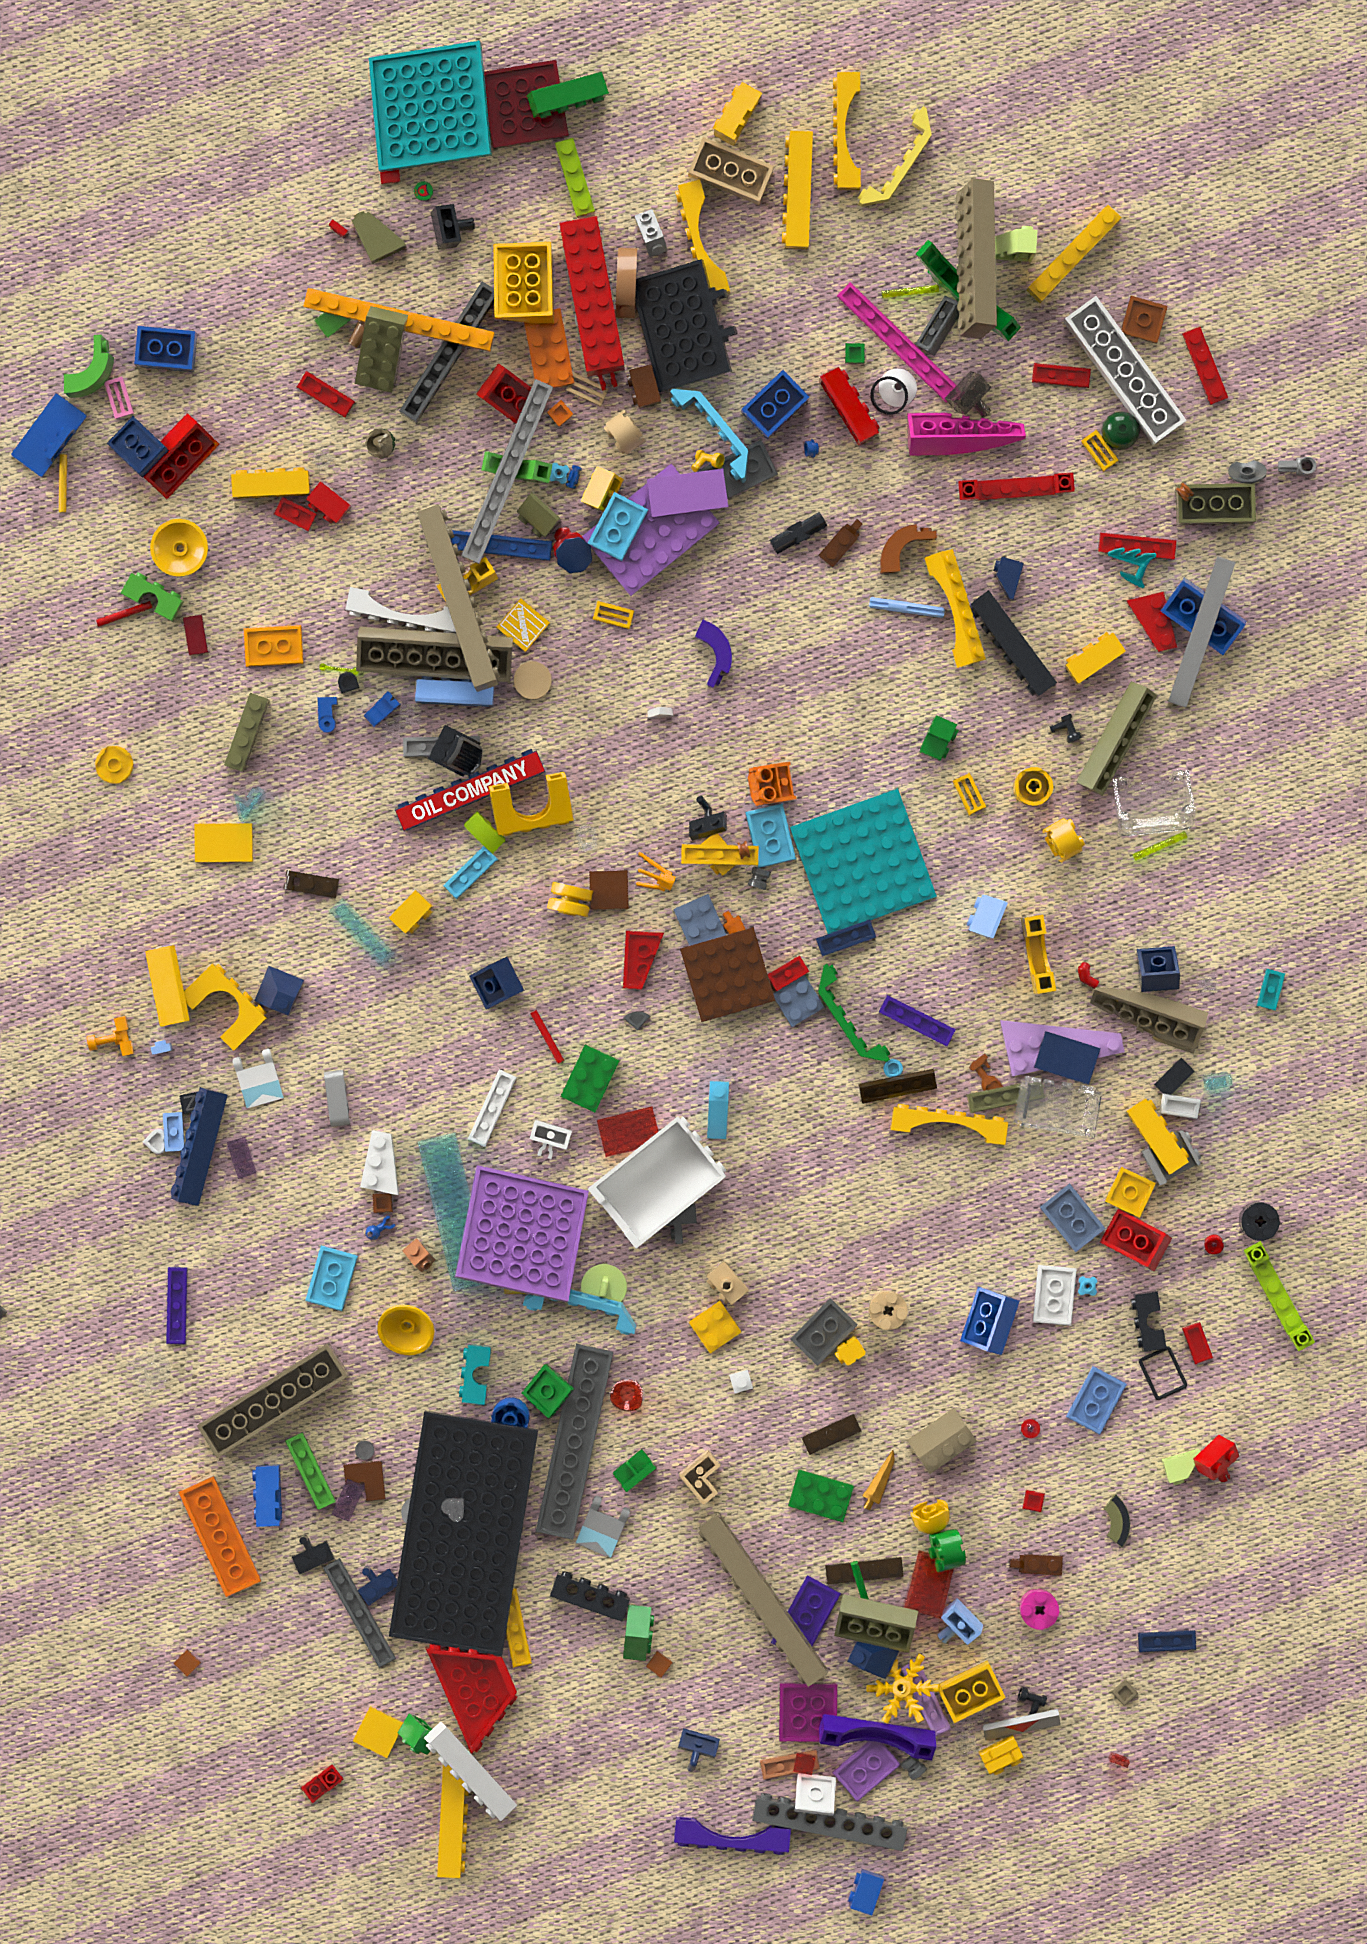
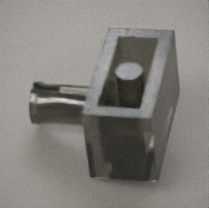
M970 371L945 399L958 413L966 415L974 407L980 416L984 418L988 415L986 411L990 413L991 409L984 403L982 397L992 387L981 374Z

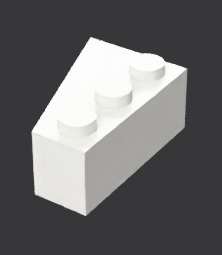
M372 1130L360 1187L399 1195L393 1136L391 1133Z

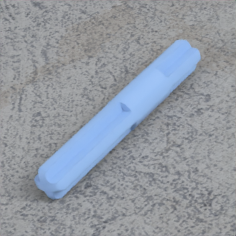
M871 597L869 601L870 608L938 618H943L945 613L943 607Z

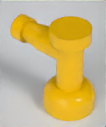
M698 450L695 454L696 462L691 466V469L697 472L706 461L710 462L714 468L720 469L724 464L725 457L721 453L710 455L703 450Z

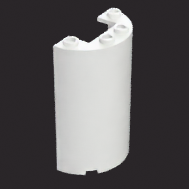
M676 1117L588 1188L635 1248H638L726 1177L724 1172L727 1170L720 1161L716 1163L713 1160L712 1156L714 1153L708 1146L703 1147L701 1145V1137L696 1131L691 1132L689 1130L690 1124L684 1117L681 1119Z

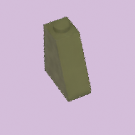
M362 211L354 215L352 223L372 264L407 248L405 242L370 212L365 213Z

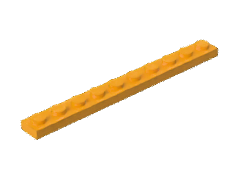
M311 288L307 289L304 308L365 322L370 306L407 314L408 319L405 332L488 352L491 351L495 335L492 331Z

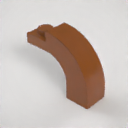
M917 524L909 525L896 531L888 539L882 550L880 574L900 573V553L903 547L914 541L936 540L937 531H932V528H920L921 532H917Z

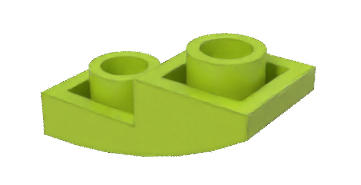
M478 811L464 823L467 830L492 854L506 841L505 837L498 835L497 830L491 826V822Z

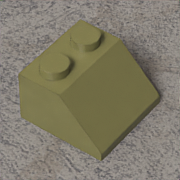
M532 492L517 510L519 514L517 518L525 525L529 523L533 527L531 531L539 538L543 536L546 539L561 522L560 517Z

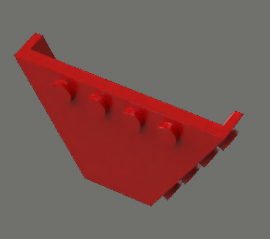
M430 1644L425 1649L456 1717L471 1755L474 1751L477 1753L483 1745L481 1742L483 1738L491 1735L495 1729L493 1727L494 1723L497 1720L499 1722L506 1714L505 1708L508 1704L512 1706L518 1697L516 1696L517 1690L502 1656L479 1653L473 1649L461 1651L460 1648L455 1647L442 1649L441 1645Z

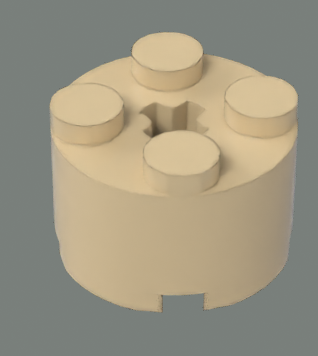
M625 410L607 421V426L604 429L609 437L616 439L617 442L614 444L622 454H629L646 442V439H640L642 436L641 431L631 417H625L627 414Z
M883 1290L876 1293L870 1300L868 1313L872 1322L877 1327L883 1330H893L904 1323L908 1309L905 1300L900 1294L891 1290ZM885 1306L893 1307V1309H891L892 1313L890 1315H888V1313H883L885 1311Z

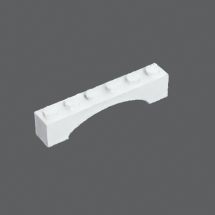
M353 587L349 589L345 610L350 611L349 615L360 617L361 614L369 615L368 619L375 621L384 618L387 619V623L398 625V622H403L409 628L417 629L418 625L425 627L424 630L429 632H436V629L444 631L443 633H456L449 609L444 606V610L433 614H403L377 603L369 596L370 592L368 590Z

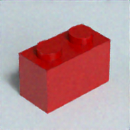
M321 481L306 499L309 502L307 506L316 513L320 510L325 514L323 518L331 525L333 522L338 525L352 507Z

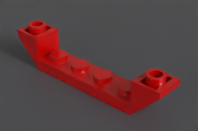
M1074 472L1058 473L1052 476L958 481L959 499L962 501L1049 496L1075 492Z

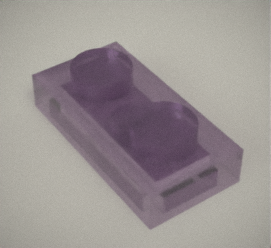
M246 1136L227 1142L238 1179L257 1173Z
M347 1479L331 1515L349 1522L365 1486Z

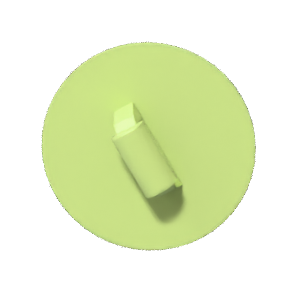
M609 1264L593 1266L585 1273L581 1282V1292L618 1302L624 1299L627 1291L625 1276L618 1268Z

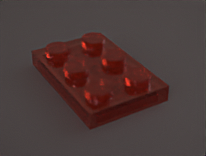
M653 1106L597 1120L605 1157L636 1150L659 1132Z

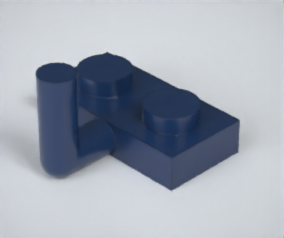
M365 1566L362 1574L367 1576L370 1582L359 1588L358 1592L369 1606L397 1587L398 1579L390 1568L376 1576L370 1566Z
M683 1728L678 1748L692 1752L691 1760L687 1767L689 1772L695 1770L700 1755L715 1759L720 1738Z

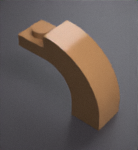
M618 248L615 314L617 318H635L637 248Z

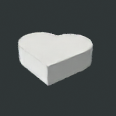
M657 707L648 710L649 719L673 716V709L668 707Z
M155 1129L143 1141L155 1154H161L165 1151L164 1131L162 1129Z

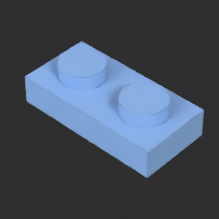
M183 1112L163 1113L165 1152L181 1151L185 1146Z

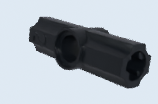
M818 512L804 521L791 525L786 531L776 535L769 541L778 555L794 545L797 546L800 542L809 539L811 535L827 527V524L821 513Z

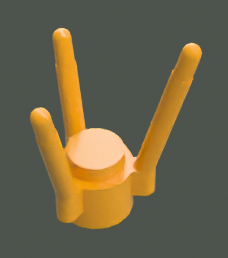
M639 852L638 855L663 873H660L658 876L638 869L639 873L656 879L659 885L637 882L636 885L658 889L663 892L665 889L670 891L676 877L671 875V871L664 869L652 859Z

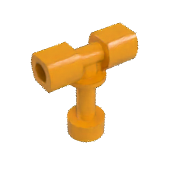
M126 1016L114 1018L116 1030H113V1035L96 1038L95 1035L87 1036V1044L90 1051L98 1050V1045L115 1042L116 1045H120L122 1056L134 1054L132 1040L128 1038L127 1030L129 1026Z

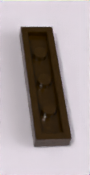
M934 1069L858 1084L862 1104L937 1089Z
M902 1557L858 1561L863 1581L904 1576ZM851 1562L825 1565L827 1585L856 1582Z

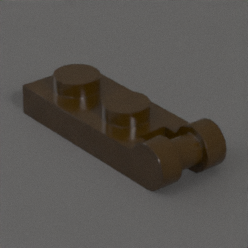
M286 870L285 876H287L283 889L336 898L339 879ZM295 877L300 878L299 886L293 885Z

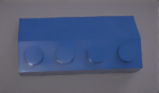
M1184 577L1161 609V612L1191 633L1205 591ZM1221 604L1208 645L1224 655L1247 621Z

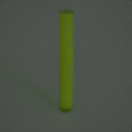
M939 285L881 290L882 298L937 293L939 292Z
M1183 831L1132 854V856L1137 861L1188 838L1187 834Z

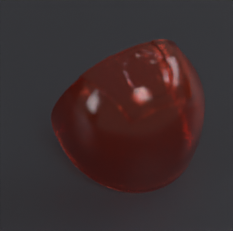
M619 1380L610 1391V1401L620 1410L636 1411L642 1406V1387L635 1380Z

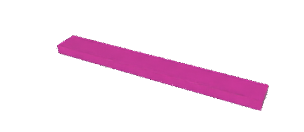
M851 282L837 295L865 325L946 403L960 390Z

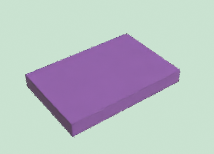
M868 1741L832 1773L858 1802L900 1766V1762L883 1743Z

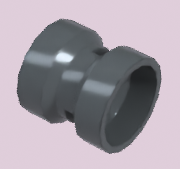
M753 867L751 871L753 875L749 879L748 885L766 890V881L770 877L771 872Z
M911 1756L900 1764L904 1770L909 1772L908 1776L911 1780L917 1779L927 1770L926 1766L919 1762V1759Z

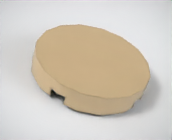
M536 661L522 664L514 675V686L517 692L527 699H539L545 696L552 684L548 668Z

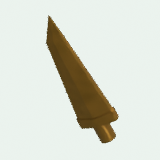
M894 1450L890 1452L862 1495L867 1498L863 1508L869 1511L874 1502L879 1505L881 1503L895 1462Z

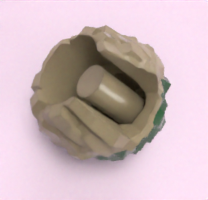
M386 429L372 430L365 441L368 453L380 459L388 458L395 448V437Z

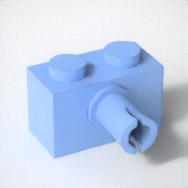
M958 1598L943 1609L941 1618L948 1626L937 1634L940 1640L943 1638V1643H947L949 1639L957 1634L968 1645L982 1633L983 1624Z

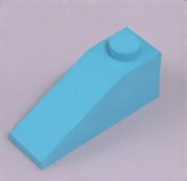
M710 1081L707 1138L726 1139L729 1082Z

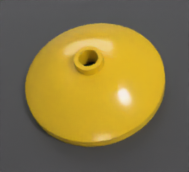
M172 519L160 525L154 532L150 543V552L154 563L160 570L171 576L183 577L193 574L204 564L208 554V542L202 529L195 523L186 519ZM182 545L184 551L178 552L177 547Z
M396 1305L388 1308L380 1316L377 1325L378 1335L382 1343L393 1352L402 1355L422 1353L430 1347L434 1339L435 1329L429 1316L422 1310L410 1305Z

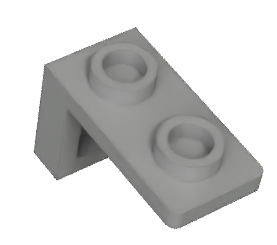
M653 210L635 215L649 257L668 251Z

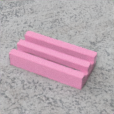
M123 377L106 381L104 384L115 419L134 414ZM117 382L121 384L129 411L124 409ZM111 384H113L114 390L122 412L119 414L117 412L116 405L109 386Z

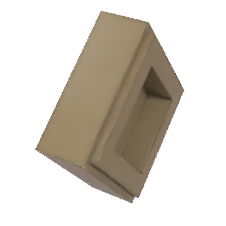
M1126 1679L1111 1691L1123 1706L1138 1695V1692Z

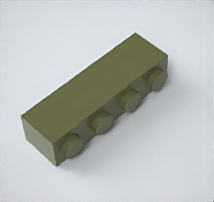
M253 693L249 694L228 752L225 766L241 772L245 771L266 713L269 699Z

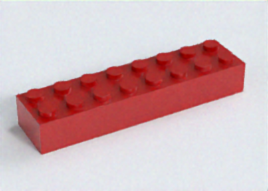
M594 216L559 223L587 377L625 370L598 218Z

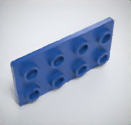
M55 394L11 455L37 475L43 477L87 417L86 414L60 395Z

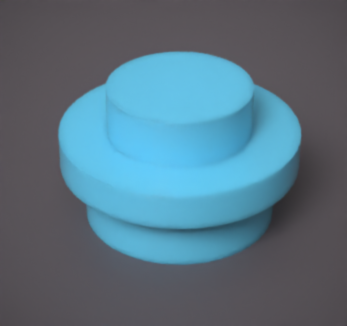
M890 1059L884 1064L886 1076L895 1077L901 1075L903 1066L900 1061Z

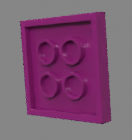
M780 1683L779 1741L820 1742L819 1726L823 1714L837 1716L838 1684L813 1683L808 1687L806 1683Z

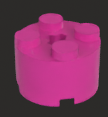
M1044 1589L1029 1590L1023 1595L1019 1605L1020 1615L1029 1627L1037 1630L1047 1629L1052 1626L1060 1612L1055 1597ZM1037 1605L1039 1607L1042 1606L1043 1611L1041 1613L1036 1610L1035 1607Z

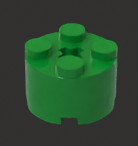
M957 1529L929 1535L931 1548L928 1551L930 1558L935 1559L937 1572L958 1568L966 1564L965 1550L962 1551L961 1549L963 1541Z

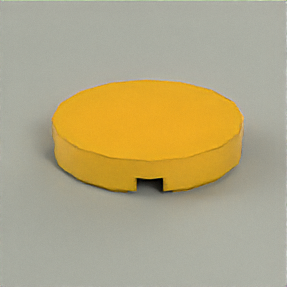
M109 746L102 749L95 760L98 776L103 781L111 784H119L126 781L134 768L131 754L125 748L119 746Z

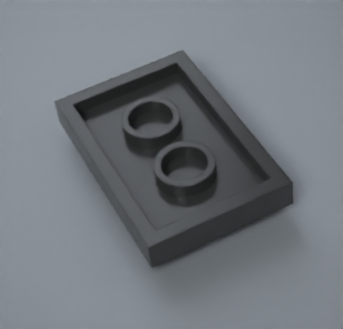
M829 1298L790 1340L818 1366L858 1324Z

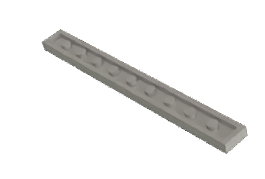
M535 379L461 557L477 564L480 563L553 386Z

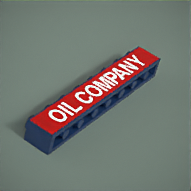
M532 749L521 753L522 757L517 759L514 756L505 759V764L497 766V764L491 765L486 768L487 771L484 773L474 772L468 775L469 779L465 781L461 779L455 780L446 789H444V786L433 790L434 794L426 796V793L415 797L416 801L410 804L408 801L398 804V809L395 812L403 831L415 828L490 796L489 786L508 783L510 788L546 773L537 750L534 752Z

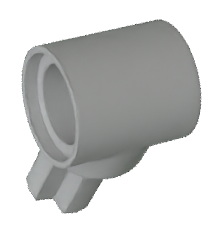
M1311 457L1296 458V461L1278 462L1279 472H1296V475L1308 476L1316 469V462ZM1303 462L1310 463V471L1303 470Z

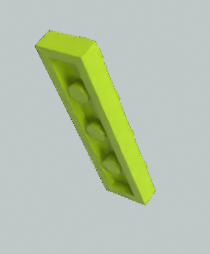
M570 138L556 142V150L576 217L594 213V206L574 139Z

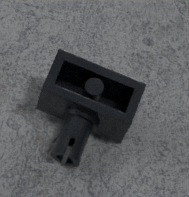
M454 204L435 206L430 212L438 250L457 247L461 242L460 231L475 229V223H472L474 222L473 217L457 220Z

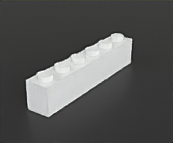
M442 1722L424 1737L428 1742L427 1748L433 1754L437 1752L440 1755L438 1760L445 1767L449 1765L452 1768L450 1773L457 1780L461 1778L464 1781L462 1786L469 1793L471 1791L474 1792L476 1795L474 1799L480 1806L485 1804L487 1807L485 1811L492 1819L497 1817L502 1821L517 1806Z

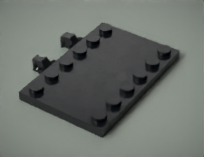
M703 259L636 279L635 303L660 393L732 372L725 342H729L728 337L737 335L738 332L736 326L724 329V326L720 325L715 305H718L717 300L728 297L727 290L720 289L716 291L715 287H710Z

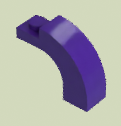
M702 620L695 638L708 644L715 653L716 664L706 686L714 688L715 685L719 686L723 678L720 675L721 671L729 674L732 664V651L724 633L714 624Z

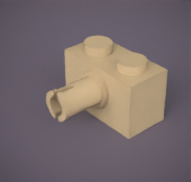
M724 1260L706 1275L708 1277L706 1282L713 1290L717 1288L721 1292L719 1297L725 1304L729 1302L733 1305L749 1291L747 1286Z

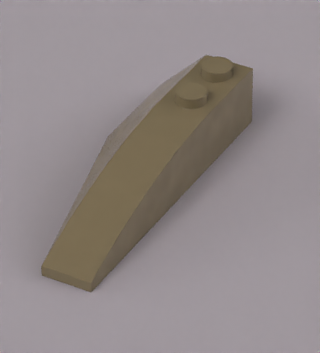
M1096 987L1090 1000L1091 1004L1110 1015L1116 1014L1119 1016L1120 1020L1124 1023L1130 1022L1137 1026L1136 1029L1138 1031L1153 1034L1152 1038L1154 1040L1193 1054L1208 1017V1012L1167 998L1131 990Z

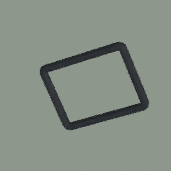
M1166 1346V1349L1157 1350L1139 1359L1140 1367L1156 1400H1161L1187 1387L1185 1377L1169 1346ZM1168 1350L1184 1385L1158 1396L1142 1361Z

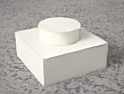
M748 1369L729 1375L734 1393L753 1389Z

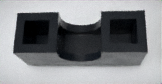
M1158 1291L1133 1294L1134 1298L1131 1299L1132 1310H1136L1137 1316L1134 1318L1135 1329H1139L1140 1334L1137 1337L1138 1348H1142L1143 1352L1166 1349L1164 1329H1151L1147 1324V1318L1150 1313L1161 1311Z

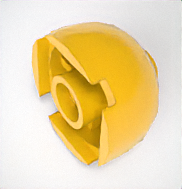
M936 1499L937 1503L926 1506L928 1502L926 1501L912 1508L913 1513L911 1512L914 1526L920 1532L926 1534H935L944 1530L950 1520L949 1507L945 1501Z

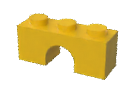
M486 556L481 559L479 564L473 563L470 565L469 572L464 575V579L469 580L472 589L469 590L470 596L499 579ZM439 584L436 587L438 588L439 592L445 600L441 584Z

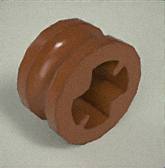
M1182 482L1180 484L1181 487L1175 490L1187 502L1188 498L1192 497L1194 493Z
M744 841L743 844L737 843L740 858L743 859L745 856L750 858L747 841Z

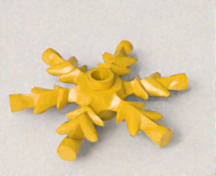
M918 1653L915 1662L910 1659V1669L906 1668L907 1675L905 1677L900 1675L901 1668L898 1669V1659H896L890 1670L891 1674L888 1675L894 1678L892 1685L886 1680L885 1684L876 1680L877 1685L866 1686L867 1692H877L876 1697L881 1696L883 1693H885V1697L889 1692L894 1694V1699L888 1700L891 1704L883 1708L884 1711H887L882 1718V1721L885 1723H889L892 1715L897 1718V1707L901 1709L899 1702L902 1700L907 1702L905 1709L909 1708V1718L914 1715L918 1724L924 1721L923 1716L919 1712L923 1710V1707L916 1704L918 1700L912 1698L913 1693L918 1692L920 1696L924 1693L926 1696L931 1697L930 1692L941 1691L940 1684L930 1685L931 1680H927L923 1684L922 1680L917 1685L913 1683V1677L919 1676L916 1673L924 1669V1666H920L925 1658L924 1655Z

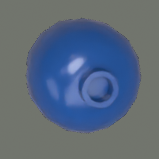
M507 1397L495 1405L491 1415V1422L528 1427L530 1420L529 1409L520 1399Z

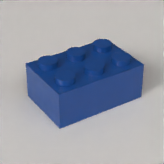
M138 326L134 365L140 368L194 372L198 334L196 331Z
M782 370L741 409V413L768 440L810 397Z

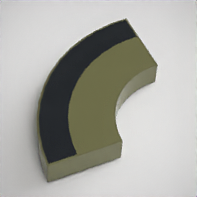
M1114 1494L1103 1508L1108 1513L1111 1521L1107 1536L1123 1547L1130 1532V1516L1124 1502L1118 1495Z

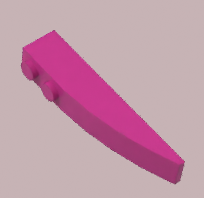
M907 413L909 456L971 453L1005 446L1026 439L1025 428L1022 423L1001 420L994 423L987 418H981L979 421L972 420L970 416L962 415V418H953L951 413Z

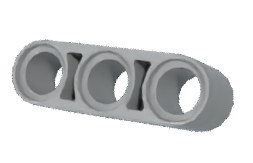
M344 1070L324 1072L331 1127L350 1125Z

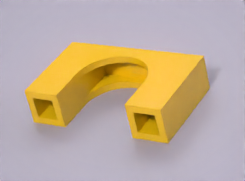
M565 773L545 775L548 802L542 811L534 815H523L513 808L508 783L489 786L498 835L509 836L513 832H529L533 828L538 827L546 829L554 824L566 825L569 821H574Z
M1036 915L1020 918L1033 993L1041 994L1057 991L1054 973L1050 970L1045 946V934L1047 933L1044 916Z
M211 964L184 991L186 1004L192 1010H195L213 992L225 991L233 995L239 1005V1015L234 1024L220 1038L235 1051L267 1019L265 1016L267 1012L260 1005L256 1007L251 1002L253 998L246 991L242 993L238 989L240 985L235 979L231 978L229 980L224 975L226 971L221 965L217 964L215 966Z

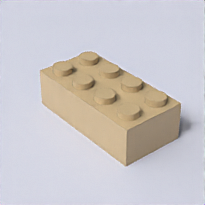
M703 137L689 169L688 177L696 180L700 179L705 184L760 205L774 166Z

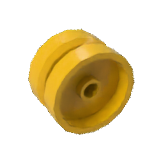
M556 882L552 883L551 892L562 897L561 899L550 898L547 905L548 909L559 911L558 913L588 917L590 908L587 905L580 904L579 900L591 901L592 890Z

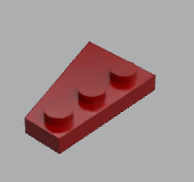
M1164 591L1126 600L1158 652L1177 648L1171 619L1161 612L1166 603Z
M626 931L623 988H643L664 933Z

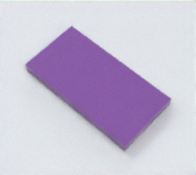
M723 469L647 479L652 518L728 507Z

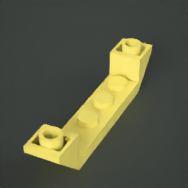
M923 106L921 110L916 109L911 117L913 119L912 126L923 132V135L918 134L913 142L915 147L912 151L908 149L902 158L905 162L901 167L898 165L892 173L894 178L891 183L886 182L881 190L884 192L883 194L871 186L867 190L863 189L858 197L860 199L858 205L863 207L890 200L931 138L932 134L926 107Z

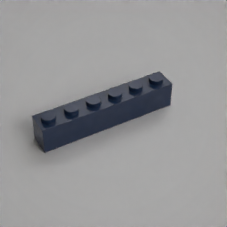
M202 1087L196 1093V1104L190 1115L191 1123L186 1131V1142L181 1150V1161L176 1169V1180L171 1188V1199L199 1206L228 1094Z

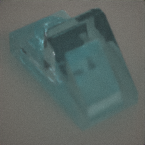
M259 786L256 789H251L247 795L248 801L234 794L239 820L243 823L265 793V790Z

